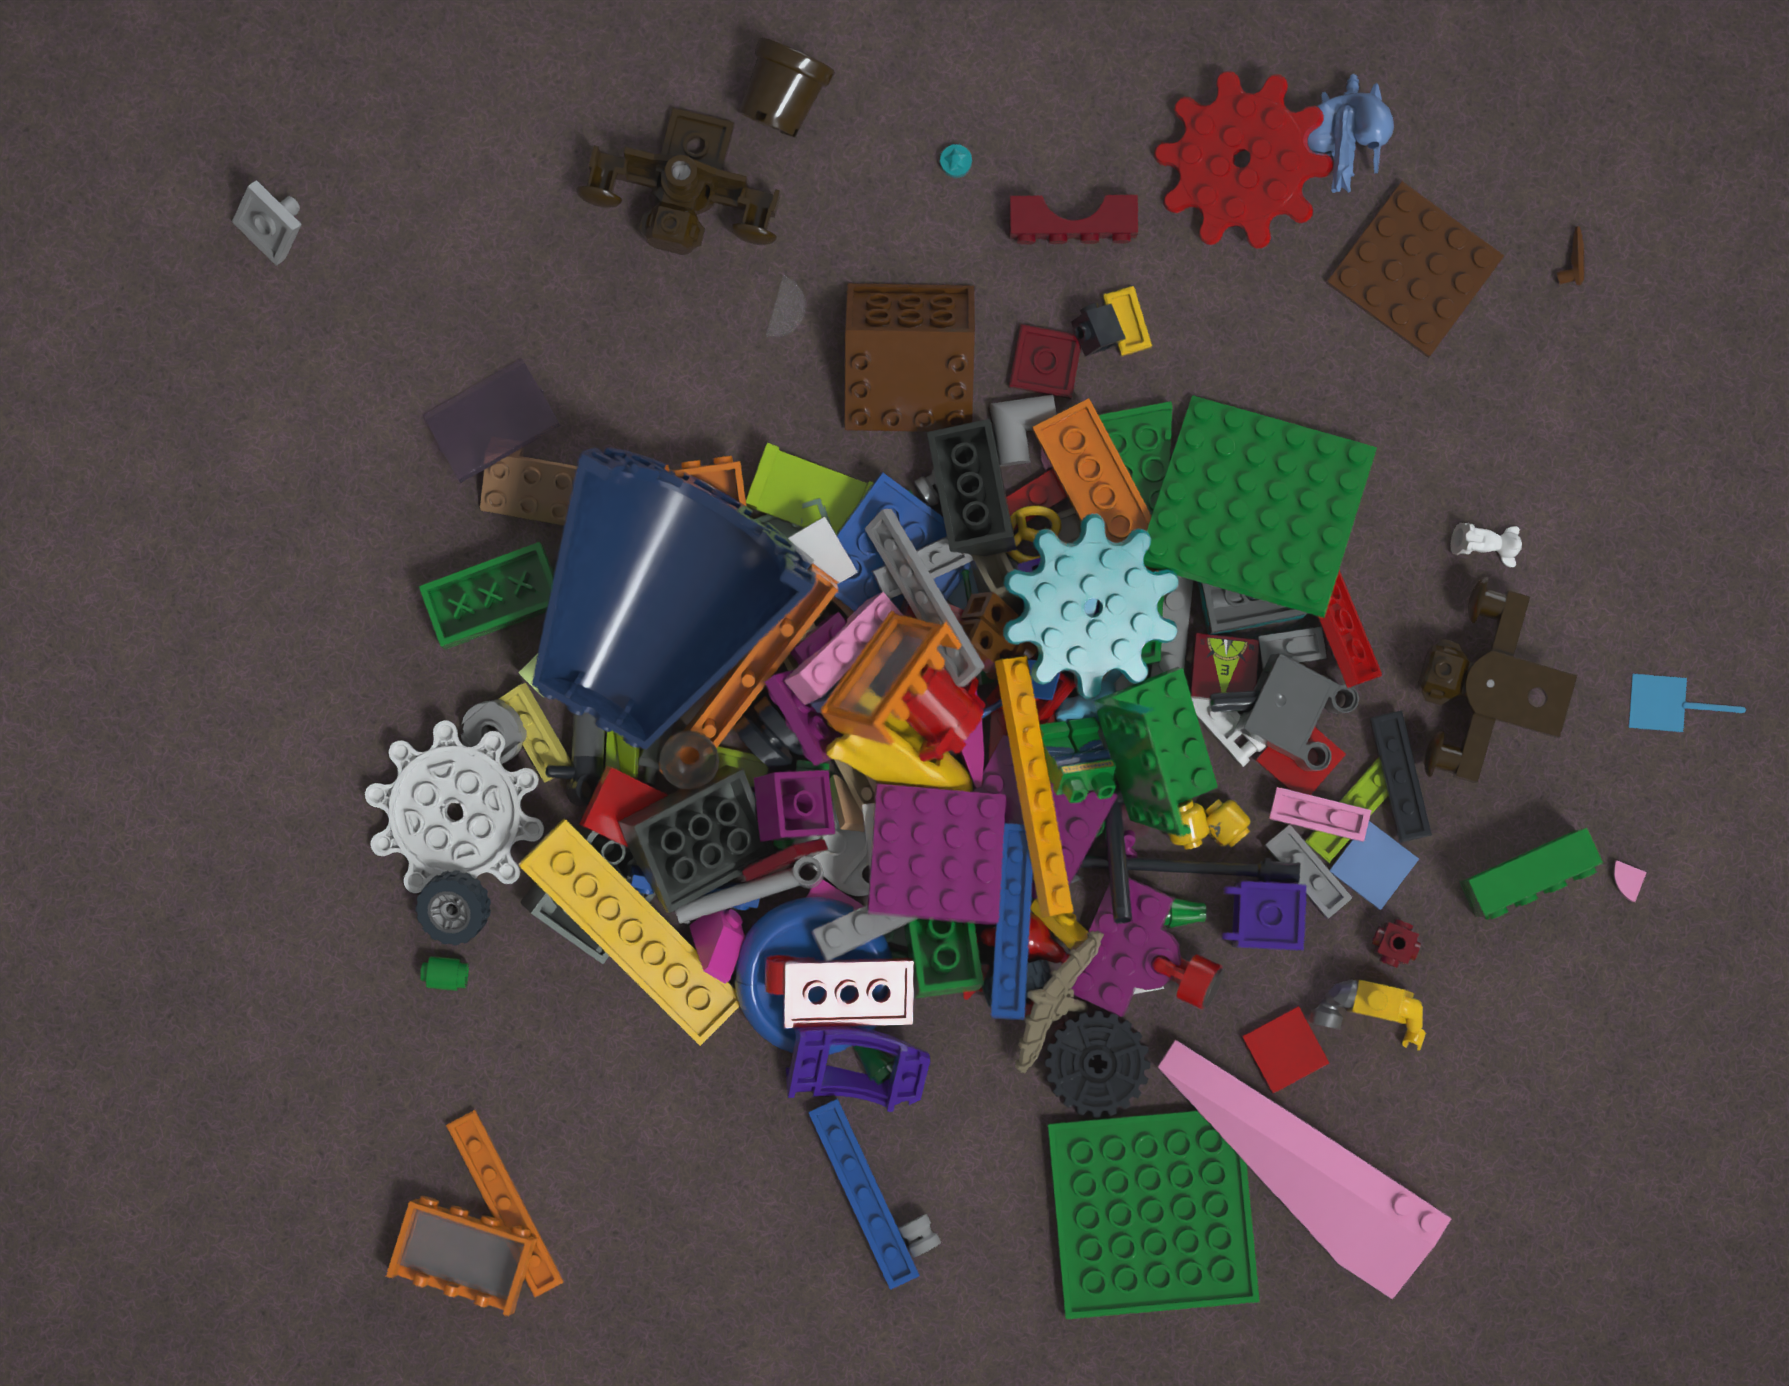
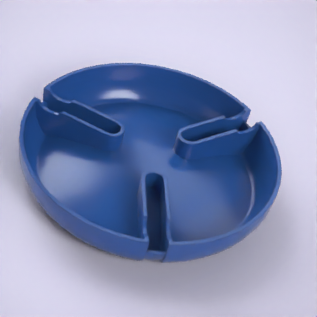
M823 897L795 899L767 912L746 934L735 965V992L739 1006L749 1024L772 1045L793 1053L796 1034L794 1028H784L783 1026L784 995L771 994L765 991L766 957L789 955L796 958L813 957L815 960H825L812 935V931L853 912V906ZM882 935L832 960L890 959L893 956L885 936ZM885 984L875 986L872 991V997L876 1000L885 998L888 994V986ZM853 985L843 987L840 991V998L844 1001L853 999L857 992L856 987ZM821 986L812 987L808 992V999L813 1002L821 1000L825 993L824 988ZM877 1025L857 1027L874 1030L877 1027ZM830 1045L828 1055L844 1051L852 1045Z

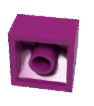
M829 770L779 772L754 777L760 842L793 840L835 834Z

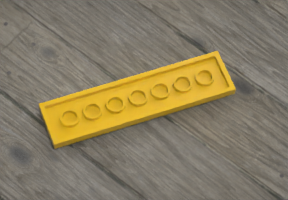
M565 818L518 864L700 1046L740 1007L735 989L728 982L724 984L703 971L698 952Z

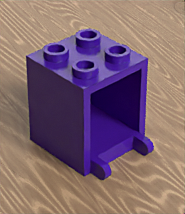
M1240 881L1234 883V887H1224V894H1234L1232 933H1222V939L1232 940V947L1304 950L1307 885Z

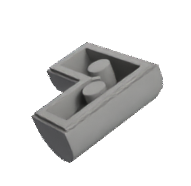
M1053 395L990 404L1000 467L1030 463L1026 431H1032L1033 426L1056 415Z

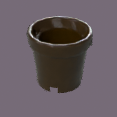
M760 37L755 49L757 60L738 112L755 122L776 130L780 129V133L796 138L823 87H827L830 84L835 71L828 65L798 50L768 38Z

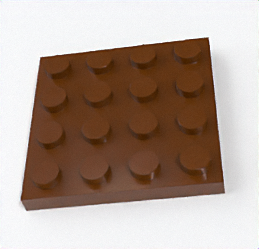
M1402 181L1326 284L1429 358L1505 255Z

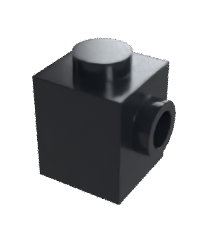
M1098 303L1088 305L1080 310L1081 315L1071 321L1074 335L1079 341L1085 357L1111 349L1126 339L1112 304L1099 307Z

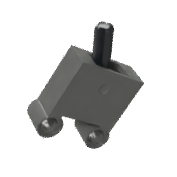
M1279 653L1270 655L1253 691L1212 693L1209 706L1212 712L1243 711L1235 727L1237 731L1295 760L1297 766L1302 770L1320 771L1327 768L1332 758L1331 751L1324 743L1307 741L1323 708L1333 714L1350 713L1358 706L1359 695L1354 687L1347 688L1346 684L1339 685ZM1338 691H1341L1345 696V703L1341 708L1335 702V696ZM1312 748L1318 753V759L1314 765L1308 760V752Z

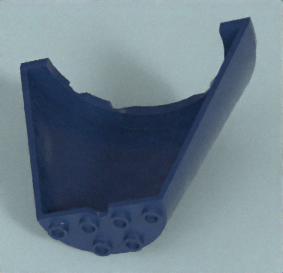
M592 448L583 452L578 461L532 685L538 688V692L542 696L566 704V708L576 715L583 716L585 712L596 718L595 725L607 732L614 731L621 735L623 740L630 746L635 748L642 747L646 750L811 593L816 583L815 572L808 569L810 562L784 534L769 522L765 527L760 524L759 520L749 518L752 513L751 509L719 489L686 472L681 479L675 475V472L665 470L667 464L643 455L613 448H606L602 454V451Z

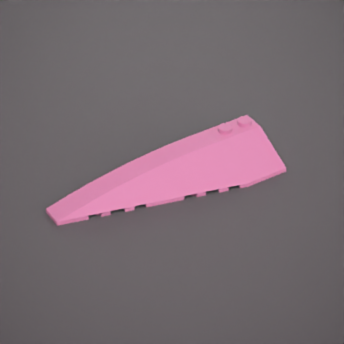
M1174 1040L1159 1063L1158 1069L1193 1104L1203 1118L1215 1128L1225 1142L1238 1153L1248 1167L1283 1202L1293 1216L1305 1226L1315 1240L1328 1251L1330 1256L1339 1265L1389 1298L1393 1299L1434 1248L1451 1221L1450 1217L1180 1042Z

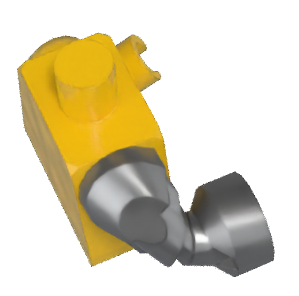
M1349 980L1334 984V987L1325 994L1326 999L1322 1000L1319 1007L1311 1010L1309 1023L1340 1030L1343 1017L1338 1012L1339 1007L1348 1008V1012L1406 1024L1407 1031L1402 1045L1407 1048L1408 1043L1412 1042L1417 1045L1418 1051L1421 1050L1426 1035L1422 1029L1423 1006L1419 1000L1413 998L1414 993L1362 980Z

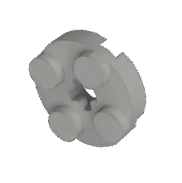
M496 699L481 702L470 708L463 717L464 733L461 734L463 745L467 747H474L481 741L482 737L490 731L487 727L488 725L495 727L503 735L505 747L500 756L501 764L514 758L520 751L522 743L526 740L527 732L523 727L520 716L503 700Z

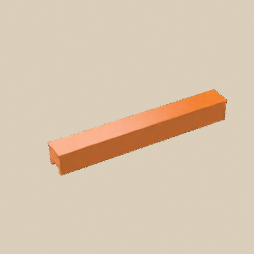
M812 563L808 568L815 572L816 583L811 593L730 669L658 763L659 771L663 774L666 773L676 780L682 788L690 784L766 685L765 681L773 676L837 593L838 581Z

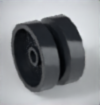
M765 693L754 703V710L758 718L753 714L744 713L733 727L747 747L775 773L786 772L794 764L790 751L803 755L802 744L796 734L786 725L785 716L780 707L772 701L768 693Z

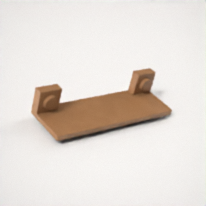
M493 438L486 452L480 509L486 512L565 526L577 466L523 457L525 443Z

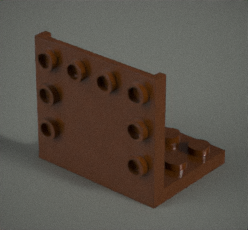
M848 283L845 329V430L930 432L972 423L975 285Z

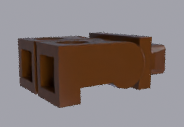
M995 592L971 594L961 616V619L964 621H959L963 631L985 666L982 671L986 672L985 675L990 679H998L995 661L1027 656V659H1030L1037 651V646L1032 642L1011 644L1005 640L1003 636L1004 626L1009 621L1019 618V616Z

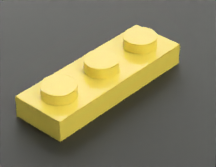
M526 683L518 685L499 698L511 706L520 716L523 727L527 732L526 740L522 745L544 783L554 779L546 776L545 771L548 765L571 766L569 756Z

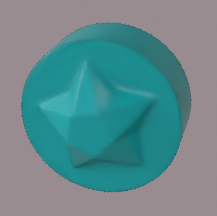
M957 144L950 145L942 152L940 165L946 175L959 178L969 172L972 165V156L966 147Z

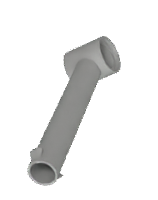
M805 856L797 860L792 868L701 896L676 909L677 918L680 924H690V920L700 918L703 915L722 911L793 887L815 888L822 882L824 872L817 859ZM807 864L814 865L817 868L816 877L810 881H805L799 876L800 869Z

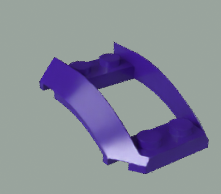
M857 1026L794 1028L796 1040L790 1068H786L788 1098H794L795 1092L812 1091L813 1096H845L871 1101L885 1106L887 1112H893L895 1105L907 1101L908 1105L921 1100L931 1060L927 1051L888 1034ZM830 1045L863 1046L895 1055L890 1080L888 1079L882 1084L877 1085L874 1080H869L867 1074L826 1066Z

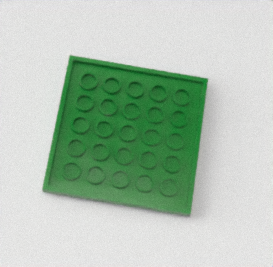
M1192 395L1147 529L1151 537V545L1144 555L1145 566L1160 571L1163 569L1173 570L1177 576L1325 618L1377 447Z
M1198 1111L1048 1124L1065 1319L1260 1302L1247 1164Z

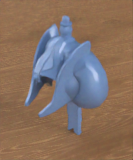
M1352 74L1350 79L1347 80V92L1344 95L1330 99L1326 92L1322 93V103L1316 107L1322 110L1324 121L1308 138V146L1313 152L1333 156L1332 193L1340 192L1341 187L1348 193L1351 192L1350 182L1351 177L1354 176L1355 142L1357 141L1360 145L1364 146L1368 144V148L1373 149L1374 173H1378L1381 146L1388 142L1394 130L1391 111L1382 101L1378 83L1373 85L1370 94L1358 93L1359 80L1355 74Z

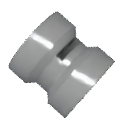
M933 469L931 475L927 477L921 476L914 481L917 490L930 508L937 505L940 499Z
M927 1214L921 1215L898 1228L902 1237L908 1239L910 1243L909 1250L913 1258L942 1243L938 1235L932 1232L930 1228L931 1221Z

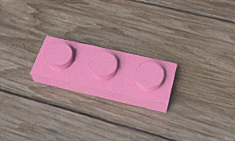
M1276 787L1269 819L1364 842L1371 810Z

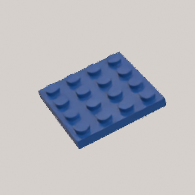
M883 472L879 474L836 534L858 573L837 584L838 591L834 597L854 612L866 600L881 593L872 570L885 565L864 528L882 509H892L916 550L947 536L944 518ZM970 562L933 579L946 601L963 579L961 571L971 568ZM903 593L890 599L898 610H900L904 600Z

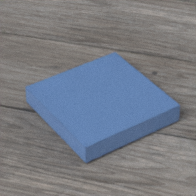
M1369 821L1364 842L1351 840L1329 871L1378 910H1381L1419 858Z

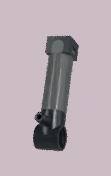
M586 712L583 716L573 713L571 766L548 765L545 771L546 776L549 778L570 779L567 783L566 795L572 804L579 807L589 805L603 775L605 731L597 727L594 723L596 718ZM583 782H587L591 787V794L588 798L581 791Z

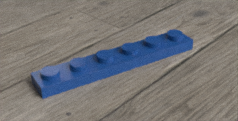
M1004 823L999 923L996 925L992 1018L1025 1019L1033 870L1024 824Z
M835 1099L808 1112L890 1290L919 1277L918 1270L839 1100Z

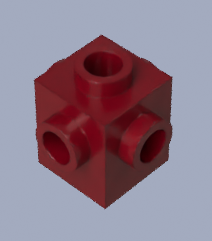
M1395 919L1394 924L1387 922L1384 923L1383 928L1378 926L1372 944L1375 945L1373 953L1381 956L1380 962L1398 968L1399 963L1408 964L1410 959L1413 961L1416 959L1421 943L1417 941L1419 934L1412 931L1413 925ZM1396 937H1400L1404 941L1403 948L1400 950L1393 946V940Z

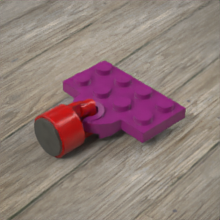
M1129 878L1133 920L1129 923L1117 924L1113 922L1112 897L1109 883L1089 932L1100 931L1104 936L1098 948V953L1077 977L1076 982L1071 989L1074 990V995L1122 1017L1126 1013L1136 988L1143 990L1157 989L1173 981L1179 984L1176 998L1199 1009L1207 1008L1219 988L1224 970L1222 965L1199 954H1195L1190 962L1181 958L1179 943L1171 933L1162 928L1175 898Z

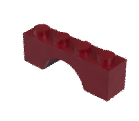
M1042 195L1010 196V239H1017V244H1035L1036 239H1048L1050 244H1065L1067 239H1080V243L1095 244L1099 243V238H1112V243L1125 244L1130 243L1131 238H1137L1138 195H1106L1100 208L1091 216L1081 220H1067L1057 216L1048 208Z

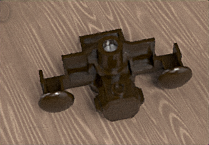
M673 108L661 154H653L625 147V158L601 153L599 146L594 145L589 163L590 175L587 186L576 187V192L582 200L602 208H612L622 203V198L613 193L616 180L652 188L659 203L652 207L651 211L643 214L639 230L646 238L647 243L655 249L686 255L691 253L693 249L701 246L705 228L699 222L697 215L711 209L715 203L745 210L742 224H732L730 227L732 233L740 240L754 245H768L777 239L775 234L768 231L770 218H775L780 200V190L775 189L774 194L749 189L747 176L723 171L735 126L734 122ZM693 139H700L705 143V148L701 153L693 154L687 149L688 143Z

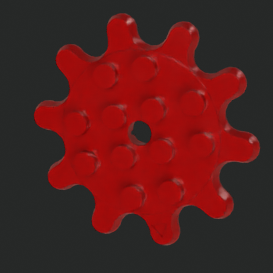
M1224 71L1217 77V97L1211 104L1200 105L1190 97H1182L1176 102L1174 111L1176 116L1184 123L1185 133L1179 141L1162 142L1155 148L1154 157L1160 165L1174 167L1179 173L1178 185L1165 195L1164 206L1172 213H1179L1190 207L1200 210L1203 222L1199 230V237L1205 244L1214 245L1218 243L1227 228L1239 226L1244 229L1248 243L1253 248L1262 249L1270 242L1271 234L1269 228L1275 216L1280 214L1287 215L1297 223H1305L1313 215L1312 205L1303 196V185L1310 178H1323L1330 175L1334 167L1331 157L1327 154L1315 153L1308 146L1309 135L1322 125L1324 114L1316 106H1308L1298 112L1288 110L1284 103L1288 82L1282 75L1274 74L1269 76L1260 91L1250 94L1242 89L1239 77L1234 72ZM1247 150L1251 156L1249 164L1242 168L1237 167L1234 162V156L1240 151Z

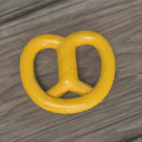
M1026 506L1015 511L1010 518L1013 530L1016 524L1018 525V532L1014 536L1016 547L1023 539L1034 542V537L1039 531L1028 528L1025 517L1038 515L1048 518L1052 522L1051 530L1058 536L1062 527L1059 515L1043 506ZM1018 550L1007 552L1011 558L1019 563L1040 558V556L1031 557L1024 555Z

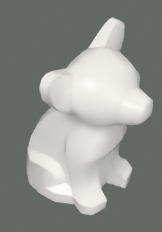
M1459 523L1452 534L1451 551L1454 555L1470 554L1472 551L1480 553L1497 551L1505 566L1515 567L1516 561L1514 557L1517 556L1522 548V542L1518 536L1520 529L1516 526L1509 527L1502 535H1498L1488 529L1475 528L1470 523Z

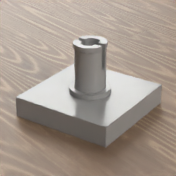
M256 180L247 187L232 223L277 266L286 259L302 225L294 217L299 213L300 206L290 196L278 202Z

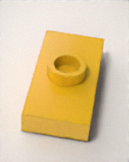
M1038 899L1034 900L1031 905V911L1070 950L1077 949L1088 939L1087 934L1089 932L1076 920L1077 917L1073 912L1041 918Z

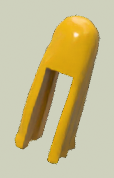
M868 688L853 711L870 716L882 698L871 688ZM891 713L883 725L895 740L892 745L840 732L844 736L835 739L826 748V754L829 758L844 762L881 784L973 792V781L968 771L949 752L943 754V760L934 758L927 762H922L919 759L918 753L923 738L905 720L896 719Z

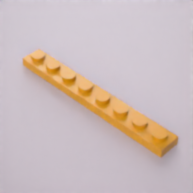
M1025 656L995 661L1041 918L1073 912L1028 659Z

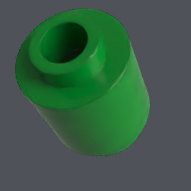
M430 956L428 962L422 963L421 981L426 982V988L458 991L459 988L466 989L469 963L461 962V959Z

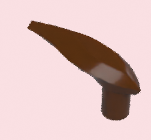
M1579 226L1575 227L1573 237V251L1570 257L1572 269L1557 272L1559 285L1575 281L1576 285L1580 286L1584 280V242Z

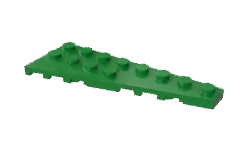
M1171 401L1098 415L1151 515L1153 514L1170 464L1173 409ZM1164 596L1160 598L1157 605L1158 612L1162 617ZM1150 641L1143 646L1141 656L1146 665L1161 662L1162 642Z

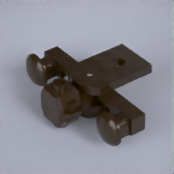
M1488 577L1480 579L1474 586L1468 602V617L1472 623L1476 622L1479 615L1497 620L1494 629L1496 633L1490 652L1480 657L1474 663H1471L1465 653L1462 652L1459 643L1443 639L1430 647L1425 656L1418 681V690L1422 693L1424 700L1441 706L1449 699L1459 695L1466 698L1473 712L1467 735L1462 741L1461 748L1443 743L1444 731H1440L1432 737L1424 757V770L1428 777L1433 775L1435 769L1452 773L1454 778L1471 783L1478 782L1495 720L1555 738H1560L1578 675L1514 657L1530 596L1510 590L1505 592V594L1487 589ZM1532 689H1540L1544 693L1545 702L1542 706L1535 707L1528 701V694Z

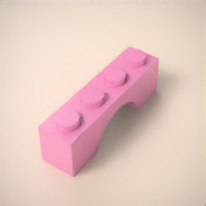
M884 592L866 600L847 619V623L841 631L820 650L802 662L784 682L804 705L821 698L847 673L892 610L898 615H904Z

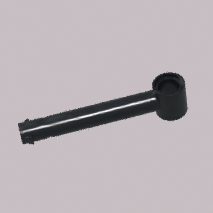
M1114 777L1116 785L1114 794L1118 796L1104 821L1113 922L1125 924L1133 920L1121 807L1125 803L1117 777Z

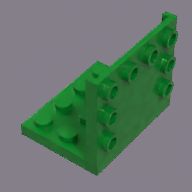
M1175 667L1143 682L1094 701L1110 757L1116 764L1115 774L1129 820L1182 837L1192 833L1190 826L1183 824L1178 804L1218 788L1183 668Z

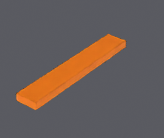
M476 1110L447 1124L446 1126L493 1218L500 1221L499 1226L511 1229L512 1225L520 1226L530 1230V1236L538 1238L525 1275V1280L534 1297L564 1283ZM506 1241L518 1264L523 1246Z

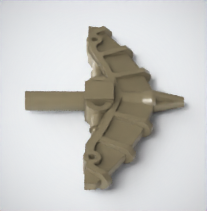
M1090 931L1087 934L1088 939L1076 950H1070V957L1057 971L1053 969L1051 972L1052 977L1043 989L1027 993V996L1035 1003L1031 1014L1025 1018L1027 1026L1024 1037L1019 1039L1021 1050L1020 1057L1015 1062V1068L1020 1072L1026 1073L1028 1068L1037 1060L1046 1032L1053 1020H1058L1062 1015H1066L1068 1011L1082 1014L1088 1010V1004L1085 1001L1073 998L1074 990L1071 988L1076 982L1077 977L1098 953V948L1104 936L1102 932Z

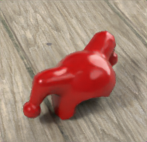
M1030 913L1028 963L1044 959L1054 964H1063L1070 955L1051 938L1050 929L1037 915ZM989 926L982 931L979 929L975 930L977 943L983 942L988 947H995L996 926Z

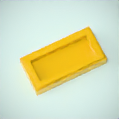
M1134 286L1104 294L1105 305L1112 304L1126 338L1117 344L1120 355L1125 356L1152 348Z

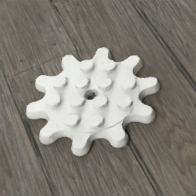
M444 720L435 725L433 729L434 742L428 751L419 752L403 740L392 743L389 748V757L398 768L397 779L387 785L381 783L370 785L366 789L365 798L371 806L383 809L389 818L387 828L373 836L371 849L378 856H387L395 852L406 856L409 862V868L404 877L406 889L412 893H419L437 874L440 875L444 871L453 872L454 870H459L461 873H469L474 879L480 874L487 872L492 873L499 881L505 884H512L517 881L520 876V868L511 856L512 845L518 840H539L543 836L544 826L539 819L524 814L520 806L522 797L537 787L538 775L530 768H523L515 772H510L503 768L500 762V756L505 747L503 735L497 731H490L482 737L476 746L467 747L459 741L456 726L452 722ZM451 803H459L463 808V818L458 821L452 820L447 813L448 806Z

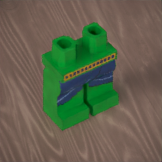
M1096 717L1069 720L1068 725L1066 721L1039 724L1049 780L1054 784L1053 790L1055 794H1065L1070 803H1077L1086 799L1089 790H1094L1100 799L1111 798L1116 787L1113 779L1116 764L1111 759L1108 750L1104 748L1098 735L1100 726Z

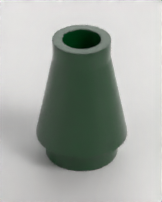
M854 1045L852 1047L857 1053L870 1081L874 1080L877 1085H880L890 1078L894 1059L886 1052Z

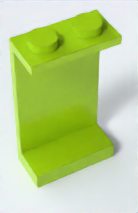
M767 443L746 497V506L806 528L821 519L822 516L817 504L802 509V504L820 498L823 508L825 506L831 527L835 534H837L873 482H862L780 451L778 446Z

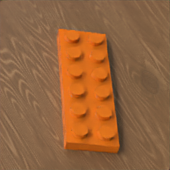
M1089 398L1032 427L1040 446L1081 522L1088 514L1100 515L1105 521L1106 537L1114 543L1124 541L1135 529L1147 531L1152 515ZM1146 567L1148 570H1150V571H1152V572H1158V571H1160V570H1156V569H1153V568Z

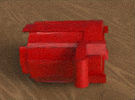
M925 663L919 672V675L927 685L925 694H914L908 688L901 697V700L909 710V716L905 721L923 738L918 753L919 759L922 762H927L934 758L943 760V754L950 750L955 754L962 751L966 746L964 741L980 723L984 713L983 708L985 707V703L975 694L978 686L976 677L967 685L957 687L953 678L944 667L941 670L930 668ZM895 675L889 683L886 692L889 690L891 685L898 677L897 675Z

